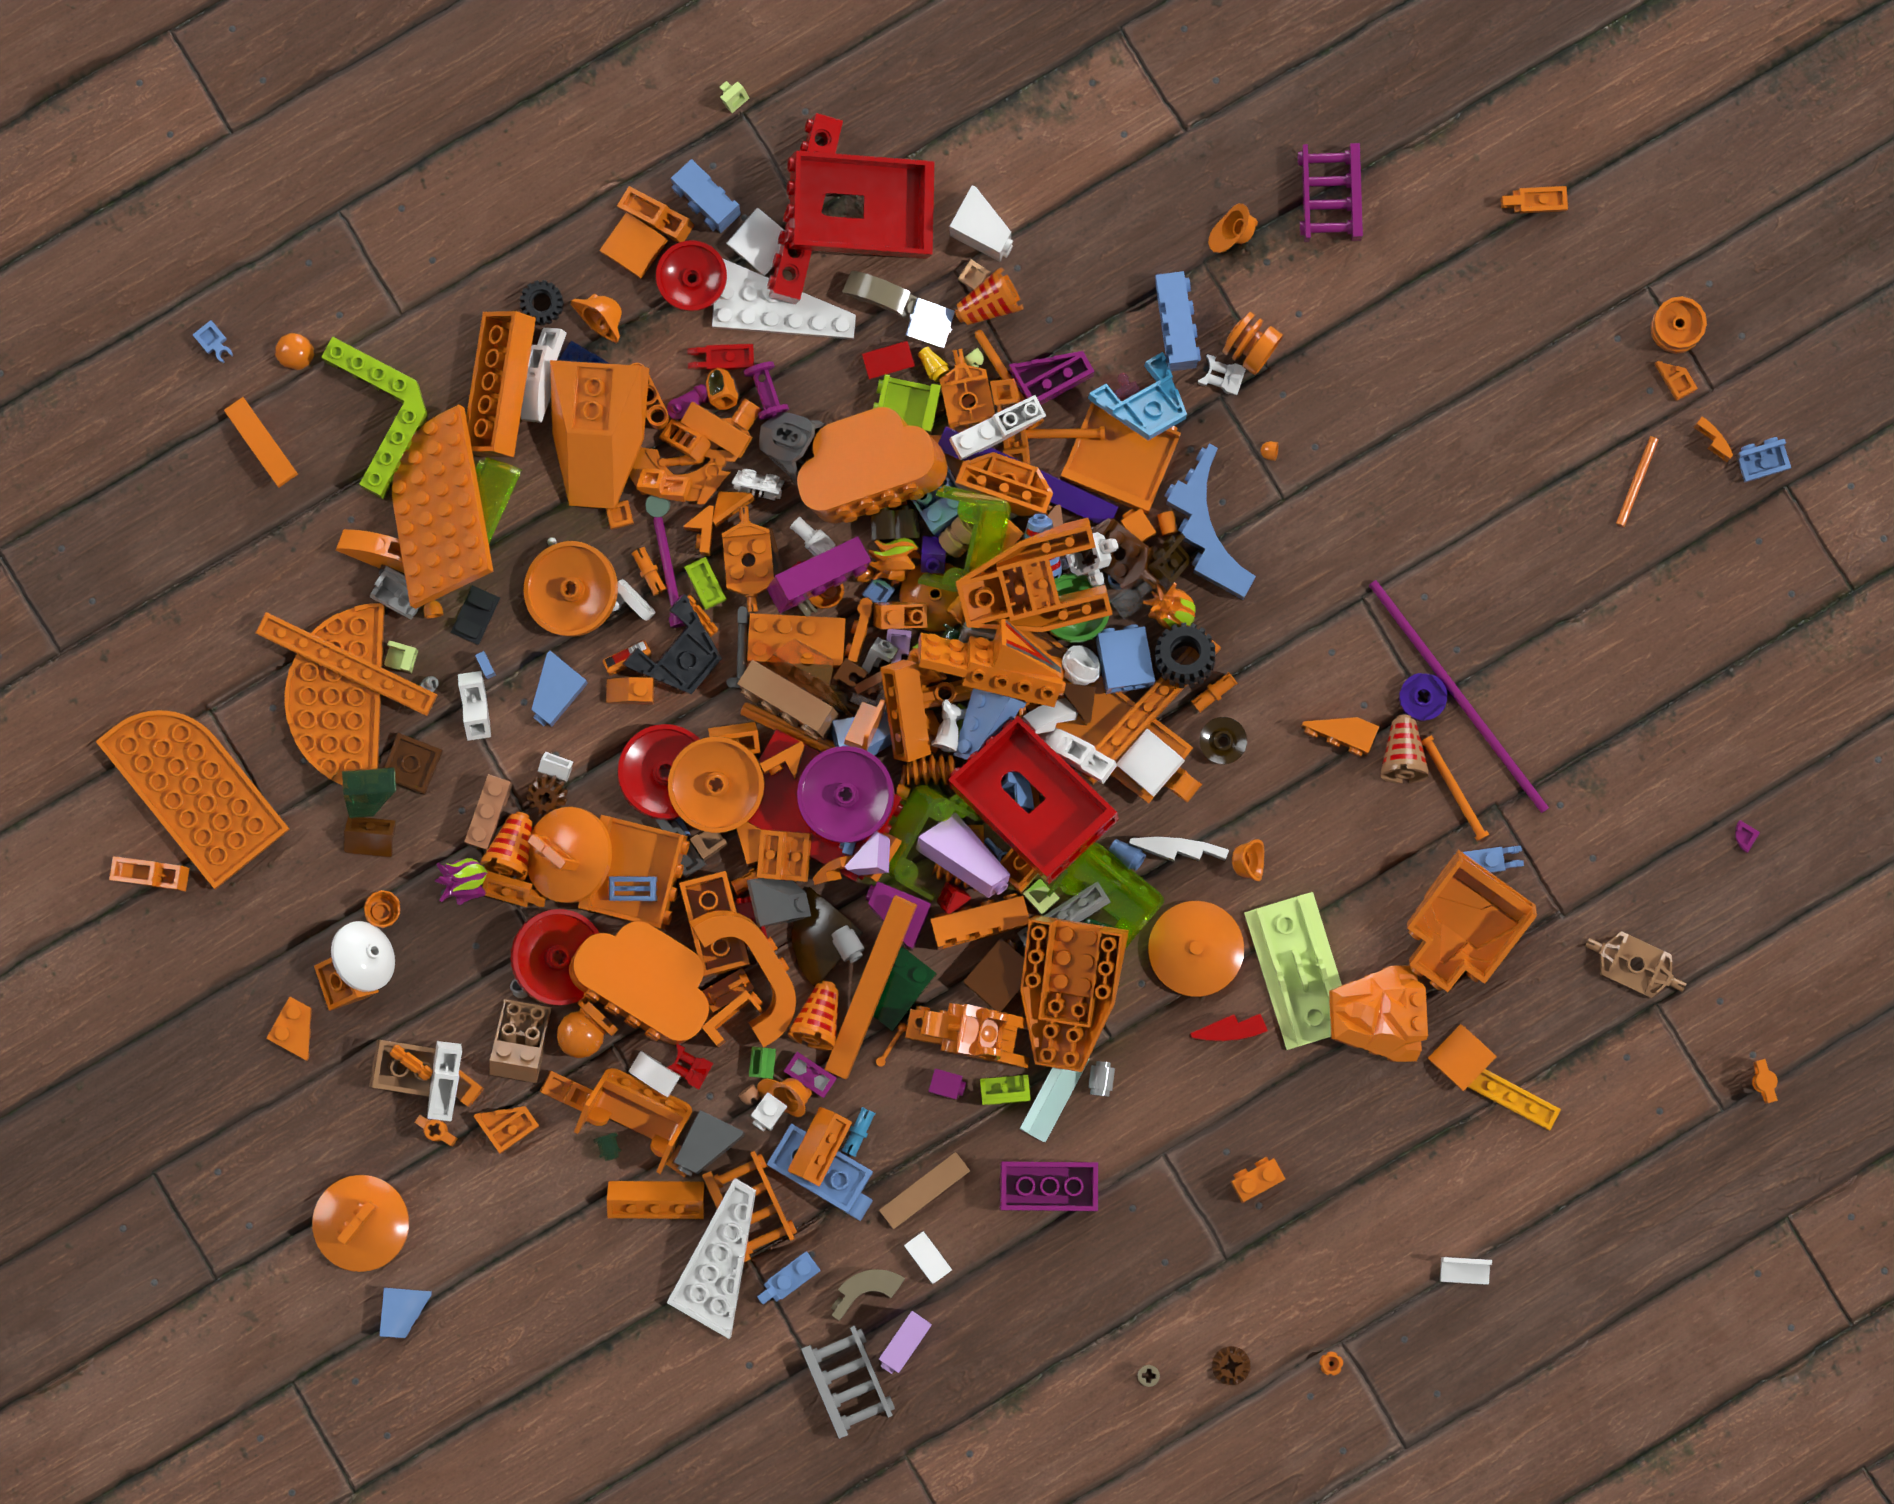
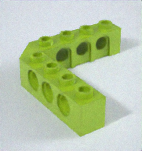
M332 337L321 357L325 363L336 369L338 367L352 374L355 379L361 378L373 385L376 390L379 391L381 389L391 394L395 400L403 403L359 484L362 489L384 499L393 483L394 472L398 470L404 452L412 444L413 435L428 419L419 384L413 378Z

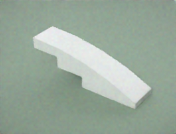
M1144 837L1131 838L1129 842L1132 846L1172 862L1175 859L1176 853L1197 861L1200 860L1202 853L1225 861L1229 851L1228 849L1205 842L1183 838Z

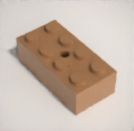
M754 660L750 662L737 683L742 689L740 693L746 699L756 705L758 702H761L765 710L774 716L780 713L785 722L795 728L800 725L801 729L805 731L804 733L815 740L818 737L825 740L832 730V722L840 717L832 706Z

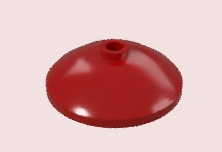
M683 241L670 247L660 258L656 269V282L661 295L670 305L684 311H699L708 308L721 297L727 283V270L723 258L712 246L700 241ZM691 275L697 277V280L694 283H690L688 281V278Z

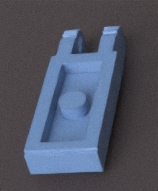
M1521 846L1496 847L1463 852L1491 873L1524 866V862L1520 860L1504 863L1503 854L1519 853L1522 851Z

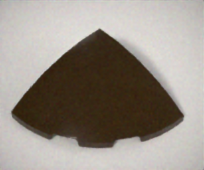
M809 887L806 890L811 916L793 922L792 946L801 971L815 987L816 984L822 982L842 959L832 942L834 939L831 935L846 925L854 930L858 939L863 932Z

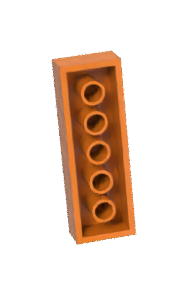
M517 311L483 312L466 415L473 455L479 457H514L536 321L535 317Z

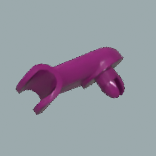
M703 384L694 386V390L672 399L667 406L669 416L674 419H682L691 402H695L698 405L709 402L707 387Z

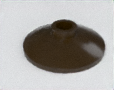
M1217 717L1210 720L1203 727L1199 738L1200 748L1205 757L1216 764H1230L1237 761L1245 752L1247 735L1243 726L1238 721L1229 717ZM1219 738H1226L1227 744L1221 746L1218 743Z

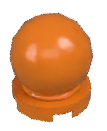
M583 997L577 1003L581 1007L580 1011L571 1012L565 1016L557 1030L560 1048L564 1053L574 1058H585L596 1053L603 1044L604 1034L609 1033L613 1036L619 1030Z

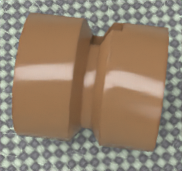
M962 513L939 534V543L948 554L959 558L970 548V544H975L983 536V529L973 516Z

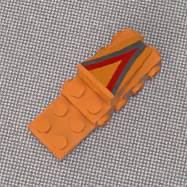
M1001 618L993 641L983 637L970 636L968 642L963 643L957 639L950 640L939 637L936 634L922 632L918 640L919 667L962 677V686L1050 707H1055L1058 696H1062L1064 693L1066 682L1063 681L1065 670L1062 668V658L1049 655L1006 619Z

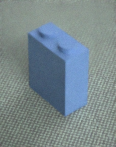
M1129 625L1124 627V630L1115 631L1114 628H1107L1098 633L1095 640L1105 694L1151 688L1154 685L1155 678L1145 627Z

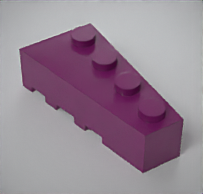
M857 536L775 575L767 587V591L779 613H782L813 596L822 594L833 585L836 587L843 584L852 575L855 577L862 575L867 571L871 559Z

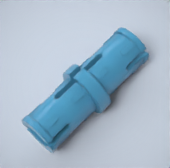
M861 1108L854 1126H851L849 1129L851 1133L841 1151L856 1157L863 1138H867L868 1133L866 1132L876 1113L870 1110L868 1112L867 1109Z

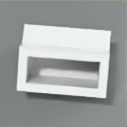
M545 752L541 758L538 772L547 774L550 777L556 775L557 779L567 782L572 770L573 761Z

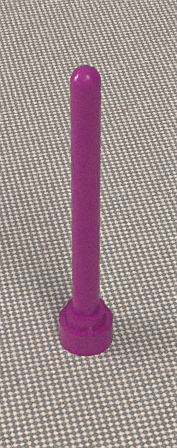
M654 517L653 521L672 607L679 596L663 518ZM670 612V628L686 626Z

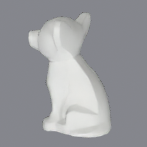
M947 699L943 700V721L938 728L935 740L931 742V746L938 747L945 752L957 751L958 727L956 722L965 718L967 709H960L958 706L951 704Z

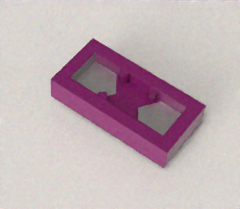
M796 1052L784 1070L785 1073L799 1080L804 1086L822 1098L827 1095L837 1080L832 1074L799 1052Z

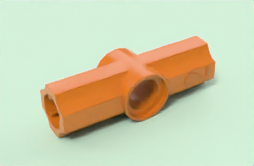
M962 680L950 683L942 682L935 686L925 687L922 690L924 709L942 707L943 699L938 695V691L941 689H946L950 692L951 697L947 700L953 704L970 700L973 688L962 686Z

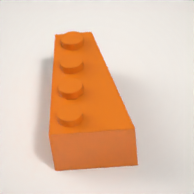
M1014 893L1004 896V901L995 903L994 899L980 903V907L971 908V906L957 909V913L948 914L945 912L935 915L930 920L938 950L1028 926L1030 918L1024 897H1018V894Z

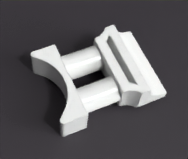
M1207 354L1206 359L1209 363V372L1204 378L1198 380V384L1206 387L1207 383L1221 387L1226 394L1237 395L1246 369L1236 363L1226 365L1215 361L1216 357ZM1214 370L1225 374V377L1221 378L1212 375L1211 371Z

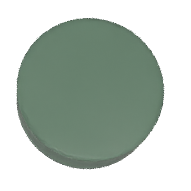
M651 495L646 500V510L651 516L662 517L670 509V500Z

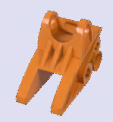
M949 1003L947 1014L928 1010L924 1011L920 1034L942 1039L940 1051L1028 1068L1030 1058L1013 1053L1017 1029L1028 1031L1026 1018L968 1004L960 1005Z

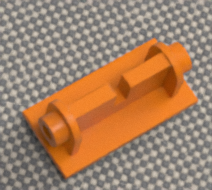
M741 968L702 992L708 1000L712 1012H715L732 1002L745 990L750 992L754 987L744 969Z

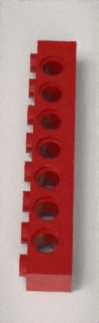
M816 113L811 119L808 118L804 131L808 134L806 141H802L800 151L835 154L843 120ZM815 136L822 137L825 145H818L815 142ZM826 194L822 195L818 201V207L821 212ZM785 210L783 222H786L784 231L781 230L778 238V244L781 247L779 253H776L774 256L772 267H775L774 276L770 275L767 289L770 290L769 297L796 305L801 299L812 251L795 249L798 253L797 258H792L788 254L789 242H786L785 235L786 229L789 227V218L786 217ZM783 270L791 272L793 277L791 281L783 277Z

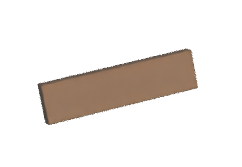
M955 1152L879 1211L891 1227L895 1229L969 1173L970 1170Z

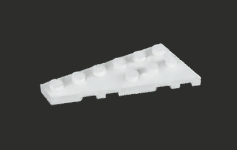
M723 259L727 270V283L721 297L714 303L712 328L854 340L855 314L803 292L800 301L796 305L769 297L770 290L767 289L768 277Z
M736 1178L732 1181L667 1301L669 1305L728 1339L732 1335L756 1194L755 1189Z

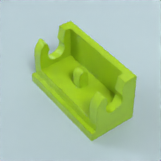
M1028 1075L980 1079L982 1106L1030 1101Z

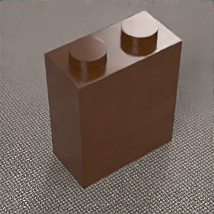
M1000 939L963 981L969 989L992 1009L999 1012L1004 1010L1021 989L1024 957L1016 952L1018 947L1009 939L1006 941Z

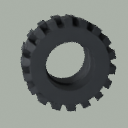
M1181 623V627H1177L1176 624L1172 625L1171 631L1166 629L1163 632V637L1160 636L1158 639V645H1156L1155 650L1157 670L1159 673H1162V678L1165 681L1170 680V685L1172 686L1178 683L1179 688H1184L1185 685L1189 684V687L1193 688L1196 682L1201 685L1204 683V678L1208 679L1210 677L1211 670L1213 671L1215 666V644L1212 642V637L1210 634H1205L1204 628L1201 627L1198 630L1197 625L1191 623V627H1187L1186 623ZM1188 646L1194 648L1200 657L1190 665H1181L1173 660L1171 654L1179 647Z

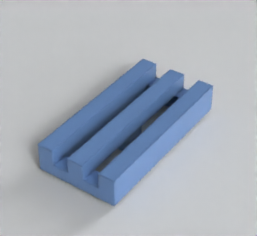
M611 876L609 877V901H657V877ZM614 882H650V886H614ZM614 891H650V896H614Z

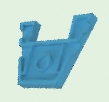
M1163 352L1147 360L1144 365L1156 383L1124 401H1120L1107 384L1090 392L1088 396L1091 402L1147 440L1182 422L1187 416L1179 391L1174 386L1171 370H1168L1166 357Z

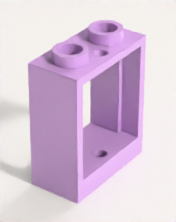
M911 1311L880 1356L879 1360L882 1361L880 1366L891 1374L894 1371L899 1373L932 1324Z

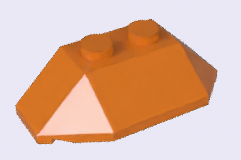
M995 452L963 461L955 481V485L976 501L1019 516L1046 514L1053 496V491L1049 488L1038 467Z

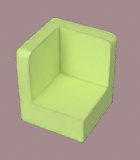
M388 641L389 649L384 665L412 674L418 650L411 646Z
M1041 879L1037 880L1029 889L1022 893L1041 916L1059 900L1055 892L1051 891Z

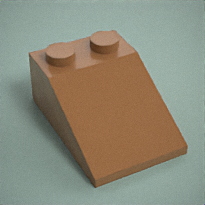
M377 1039L369 1087L429 1097L431 1077L428 1080H423L418 1076V1073L412 1072L401 1064L399 1059H394L389 1053L395 1045H400L405 1049V1052L411 1053L422 1061V1065H427L433 1069L436 1049Z

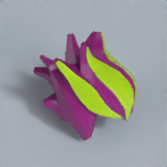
M464 858L452 864L446 863L445 866L439 862L437 863V867L444 877L440 876L438 879H435V882L446 886L439 901L443 902L446 898L454 896L456 897L457 904L461 905L473 898L485 896V890L481 885L488 872L477 860Z

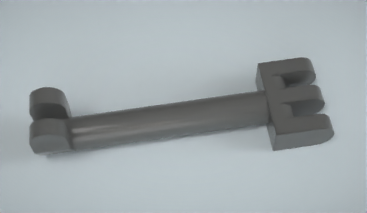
M744 606L738 609L737 678H729L726 683L730 688H740L737 683L747 667L749 612Z

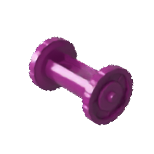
M773 361L760 363L744 370L746 377H753L764 409L758 413L760 420L769 419L780 412H787L789 410L787 404L780 405L769 373L775 367ZM760 375L766 376V380L764 382L759 381Z

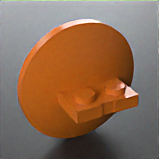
M562 807L549 812L541 818L531 832V837L528 840L530 851L527 872L531 882L542 895L556 902L574 903L590 897L601 887L611 868L612 845L606 827L597 816L581 808Z
M368 1175L349 1176L332 1184L319 1198L313 1213V1235L322 1254L336 1266L356 1272L372 1271L388 1264L403 1248L409 1232V1214L403 1198L389 1183Z

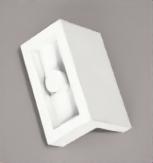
M1441 1257L1440 1282L1489 1285L1492 1260Z

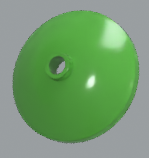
M1065 574L1054 579L1058 596L1093 587L1090 585L1086 575ZM1109 616L1050 630L1049 632L1067 642H1084L1094 638L1105 628Z

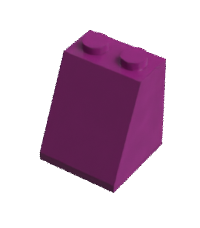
M877 881L876 886L871 885L866 900L869 901V908L882 922L885 920L895 895L917 904L903 940V944L913 951L930 912L931 903Z

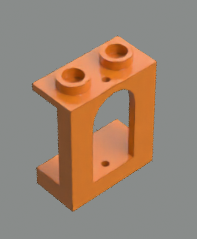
M745 990L702 1026L703 1030L718 1047L722 1046L726 1041L717 1029L749 1002L760 1013L763 1012L760 1007L763 1005V1002L754 991L749 994Z

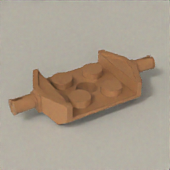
M1622 931L1607 943L1601 944L1589 938L1587 941L1589 943L1585 945V947L1599 952L1601 976H1605L1642 993L1648 998L1655 996L1665 986H1671L1681 992L1684 990L1683 987L1686 986V982L1673 978L1671 954ZM1635 957L1643 961V968L1640 971H1634L1630 966L1631 960Z

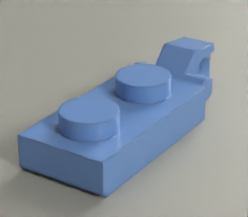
M806 1251L768 1279L764 1284L767 1290L757 1297L762 1304H765L771 1298H774L777 1302L788 1296L821 1270Z

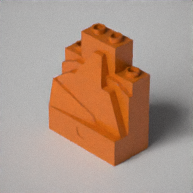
M1458 850L1424 895V900L1407 922L1408 933L1416 940L1420 941V939H1423L1422 943L1409 958L1410 969L1420 977L1424 975L1430 979V984L1439 991L1444 989L1449 992L1465 970L1467 971V976L1473 981L1478 982L1480 980L1485 984L1537 917L1536 905Z

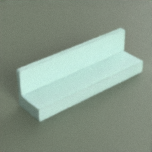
M1052 1067L1020 1130L1042 1142H1046L1083 1071L1077 1072Z

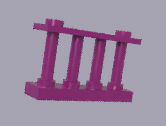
M1350 143L1349 150H1345V153L1308 154V144H1303L1302 152H1298L1297 155L1298 166H1302L1304 221H1300V236L1304 235V242H1309L1311 233L1347 232V234H1351L1352 241H1361L1363 227L1360 143ZM1345 162V165H1349V174L1345 176L1309 177L1308 163ZM1309 186H1346V188H1350V197L1339 200H1309ZM1346 209L1351 211V220H1347V223H1310V210Z

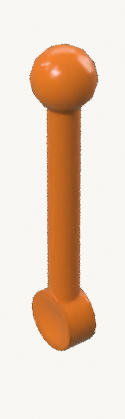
M905 1023L898 1025V1031L883 1055L877 1058L876 1064L879 1067L885 1065L886 1057L902 1032L907 1030Z

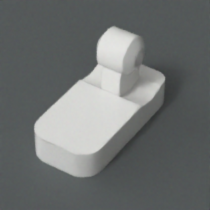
M625 580L618 581L617 600L612 611L619 610L621 604L626 602L642 619L649 620L656 613L655 610Z

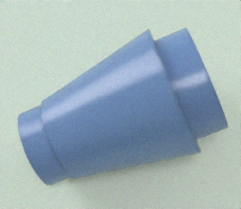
M1115 839L1109 848V851L1129 870L1131 868L1135 871L1138 870L1146 857V854L1142 853V849Z

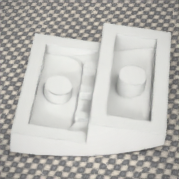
M756 208L726 244L741 258L749 262L760 274L765 276L772 268L775 254L780 251L781 245L778 244V238L781 230L784 231V229L759 208Z
M1146 729L1116 764L1154 797L1185 760L1149 729Z

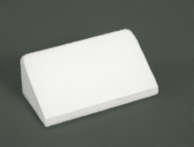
M924 1231L904 1245L932 1284L952 1270Z

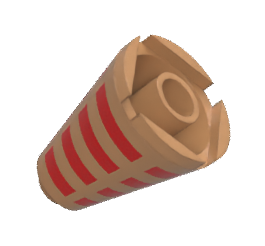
M1399 715L1391 724L1381 767V778L1392 783H1403V779H1409V783L1423 781L1429 777V770L1416 720L1412 719L1410 715Z

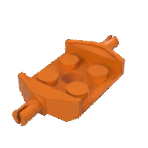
M958 349L959 357L957 350L952 351L956 364L955 368L939 379L949 427L958 432L965 431L990 419L995 414L986 369L967 365L964 361L963 349ZM966 394H970L975 398V405L971 408H966L962 404V397Z
M743 506L738 507L739 524L722 533L727 590L746 596L748 612L751 613L752 605L753 611L758 612L756 597L767 590V587L774 578L769 529L749 521V506H744V514ZM746 554H751L755 557V563L751 567H746L742 564V558Z

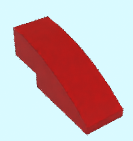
M1235 1014L1189 1035L1191 1039L1228 1042L1252 1038L1266 1033L1268 1030L1261 1014L1239 1023Z

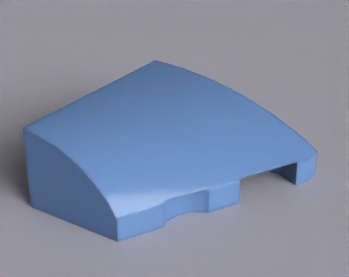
M384 1288L380 1336L406 1338L428 1299L431 1298L432 1292Z

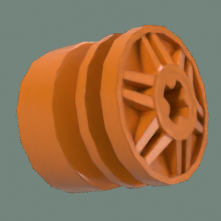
M1249 312L1246 317L1235 325L1227 337L1222 352L1228 355L1233 348L1237 349L1232 360L1235 361L1244 354L1246 358L1242 367L1256 375L1272 355L1284 334L1272 326L1262 333L1259 330L1263 320L1260 318L1252 326L1251 323L1255 318V314Z

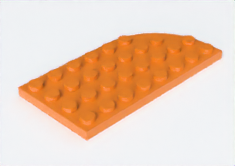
M457 405L435 416L413 435L412 444L404 452L400 460L401 464L393 476V508L410 606L415 609L494 572L465 408L461 405Z
M162 710L139 713L121 721L96 741L215 890L290 830L213 733L189 716Z

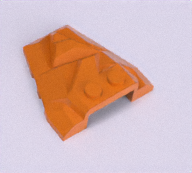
M1387 966L1381 971L1368 974L1362 979L1351 981L1330 990L1331 1039L1354 1048L1368 1050L1373 1055L1384 1056L1392 1062L1417 1061L1422 1051L1421 1041L1427 1040L1426 988L1424 984L1418 982V975L1410 969L1411 966Z

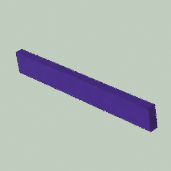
M946 426L938 444L945 453L958 458L949 439L960 432ZM990 447L980 453L977 452L962 459V461L972 460L992 452L1015 460L1018 459ZM1041 471L1049 488L1053 491L1050 502L1061 505V507L1084 518H1089V520L1097 524L1102 523L1108 518H1114L1118 506Z

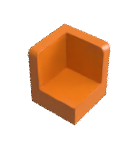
M459 1070L456 1097L467 1107H470L484 1088L463 1071Z

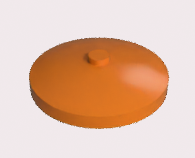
M565 541L551 545L533 560L526 573L524 599L530 615L542 628L560 636H581L597 629L609 617L617 600L618 581L611 562L598 549L582 542Z
M719 736L702 738L684 748L674 760L668 777L669 797L678 815L692 827L711 833L731 831L746 823L760 806L764 794L763 771L755 755L740 742Z
M1188 901L1168 909L1157 920L1149 937L1148 956L1155 975L1167 988L1184 996L1203 997L1222 990L1235 978L1244 957V941L1236 921L1224 909L1204 901Z

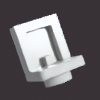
M767 1092L751 1114V1118L754 1119L752 1124L763 1132L765 1129L771 1131L787 1106Z

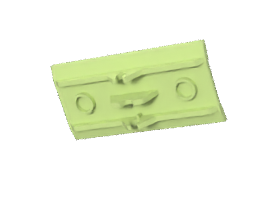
M1313 892L1245 912L1244 915L1286 1050L1331 1037L1329 991L1342 986Z

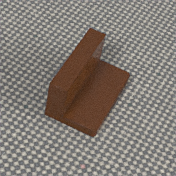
M348 816L344 830V851L352 854L392 857L396 820Z

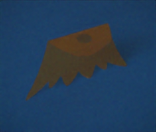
M793 639L779 648L767 661L760 663L779 676L786 677L794 685L805 688L816 698L820 699V697H823L831 706L834 707L835 704L851 718L854 717L829 685L833 671V659ZM802 654H813L815 658L814 663L810 666L803 665L800 661Z

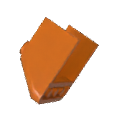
M610 1068L604 1072L585 1103L574 1133L578 1134L586 1121L594 1126H603L607 1124L609 1119H612L652 1139L650 1144L651 1151L656 1156L662 1157L656 1171L661 1174L688 1123L692 1108L687 1102L673 1095L666 1097L641 1080L619 1069Z

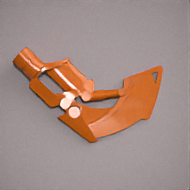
M744 398L732 418H724L723 420L750 435L748 430L762 409ZM709 440L711 446L699 462L687 455L661 459L658 450L641 447L629 476L635 486H637L643 468L665 470L667 476L689 477L692 484L686 501H698L697 505H701L707 502L731 473L722 471V468L726 466L727 462H735L738 457L727 450H717L719 445ZM705 458L710 459L702 468L688 474L674 475L667 468L668 466L701 465L704 463ZM640 491L642 495H647V493Z

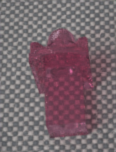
M1120 373L1117 380L1122 387L1113 391L1118 399L1127 395L1131 397L1140 392L1136 381L1130 382L1127 374Z

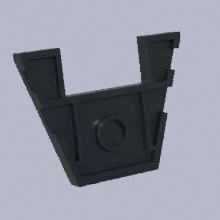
M682 594L669 611L686 625L683 632L656 663L639 648H635L622 664L669 686L692 694L722 657L708 632L705 631L701 624L700 618L692 608L688 597Z

